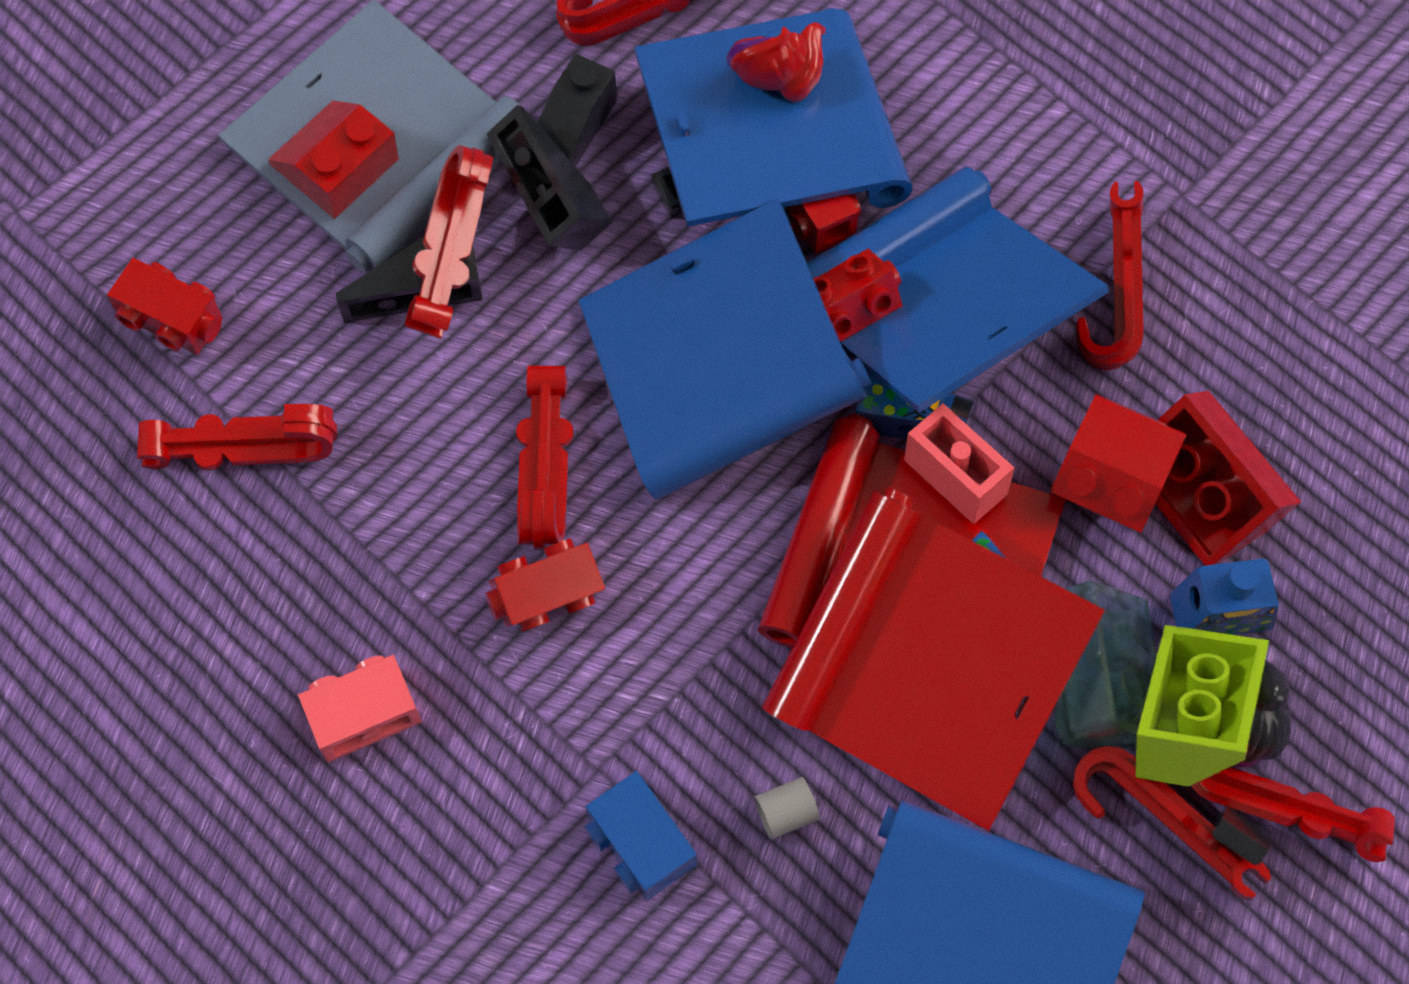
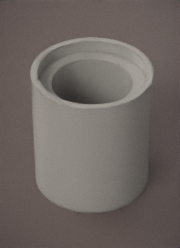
M803 777L754 796L758 814L771 840L820 820L814 797Z

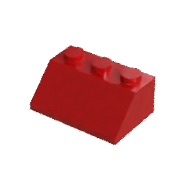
M1210 391L1183 395L1157 420L1185 432L1187 435L1155 504L1205 566L1220 564L1269 531L1301 503L1294 492Z

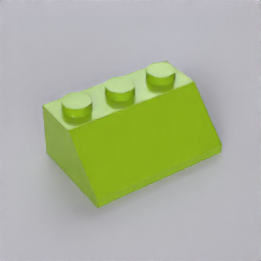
M1165 625L1137 731V778L1191 786L1245 760L1269 640Z

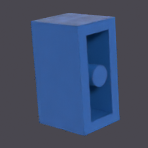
M637 770L585 806L587 817L590 821L584 826L587 834L600 852L609 848L620 863L613 869L630 894L639 890L647 902L697 866V853Z

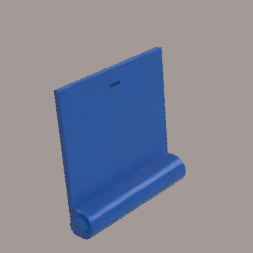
M827 8L819 12L634 46V53L687 227L743 216L776 198H779L783 207L865 191L869 204L873 207L889 208L905 201L911 195L913 187L853 21L847 11ZM813 22H817L826 28V33L822 35L824 65L820 81L808 96L800 102H791L785 99L779 90H763L751 87L743 82L738 74L727 65V53L733 44L741 39L758 36L777 37L780 35L782 27L788 28L789 32L800 34L806 26Z
M967 166L807 262L812 277L816 278L845 262L849 257L869 248L882 261L889 260L896 267L901 278V285L898 286L903 306L840 343L848 355L853 359L859 358L865 369L919 413L1109 293L1106 283L993 208L989 196L992 192L989 180L980 170L974 171Z
M779 198L578 300L637 470L645 487L655 500L671 494L866 398L867 395L864 388L872 384L861 360L856 358L851 361L843 350Z
M903 799L898 809L888 805L878 832V836L886 838L887 841L835 984H1115L1142 908L1145 891Z

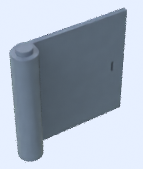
M372 0L222 131L218 137L222 143L347 251L345 253L346 257L356 269L366 273L368 270H373L407 248L426 230L442 169L456 146L461 144L469 148L475 147L482 150L483 153L493 156L491 169L501 161L486 134L519 104L507 96H502L497 102L494 101L377 1ZM332 100L361 104L390 128L395 134L399 160L336 219L327 214L268 162V159Z

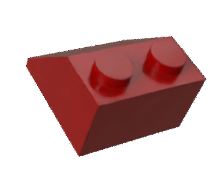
M332 100L268 159V162L327 214L336 219L399 160L395 134L390 128L361 104Z
M1095 394L1050 492L1142 533L1187 433Z

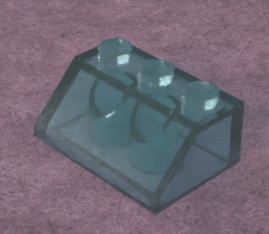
M1090 580L1066 588V590L1106 611L1055 706V725L1060 735V743L1088 750L1105 746L1118 748L1136 747L1137 731L1157 658L1148 599Z

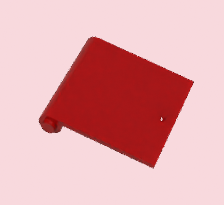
M849 414L846 418H838L832 426L757 630L766 639L779 645L793 648L874 490L883 495L887 486L911 497L915 500L911 510L971 541L982 531L990 538L1006 559L1039 576H1042L1066 499L1011 482L1008 495L973 524L904 461L905 450L880 443L879 433L873 428V423L869 419L856 414Z
M887 486L883 495L874 490L761 708L795 728L816 734L976 825L990 831L1106 610L911 510L915 501L911 497Z

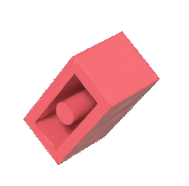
M941 404L908 433L904 461L973 524L1008 495L1014 467L945 404Z
M394 654L386 658L374 656L365 659L356 666L355 671L338 678L336 676L320 678L311 683L307 691L298 694L317 745L327 762L422 723Z

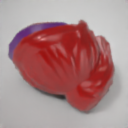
M813 22L806 26L800 34L789 32L788 28L782 27L780 35L777 37L758 36L736 41L727 53V65L738 74L743 82L751 87L763 90H779L785 99L791 102H800L808 96L820 81L824 65L822 35L826 33V28L817 22Z

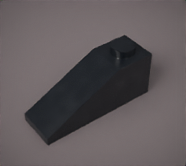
M575 53L552 88L537 122L575 167L617 102L615 71ZM511 181L512 187L516 188L513 181Z
M516 105L486 134L548 246L582 250L613 223L592 185L523 106Z
M424 237L336 293L337 304L344 323L408 312L413 297L419 295L423 281L414 272L412 264L417 253L421 250H426L422 243ZM473 244L469 257L462 261L469 269V278L461 288L451 289L448 306L483 300Z

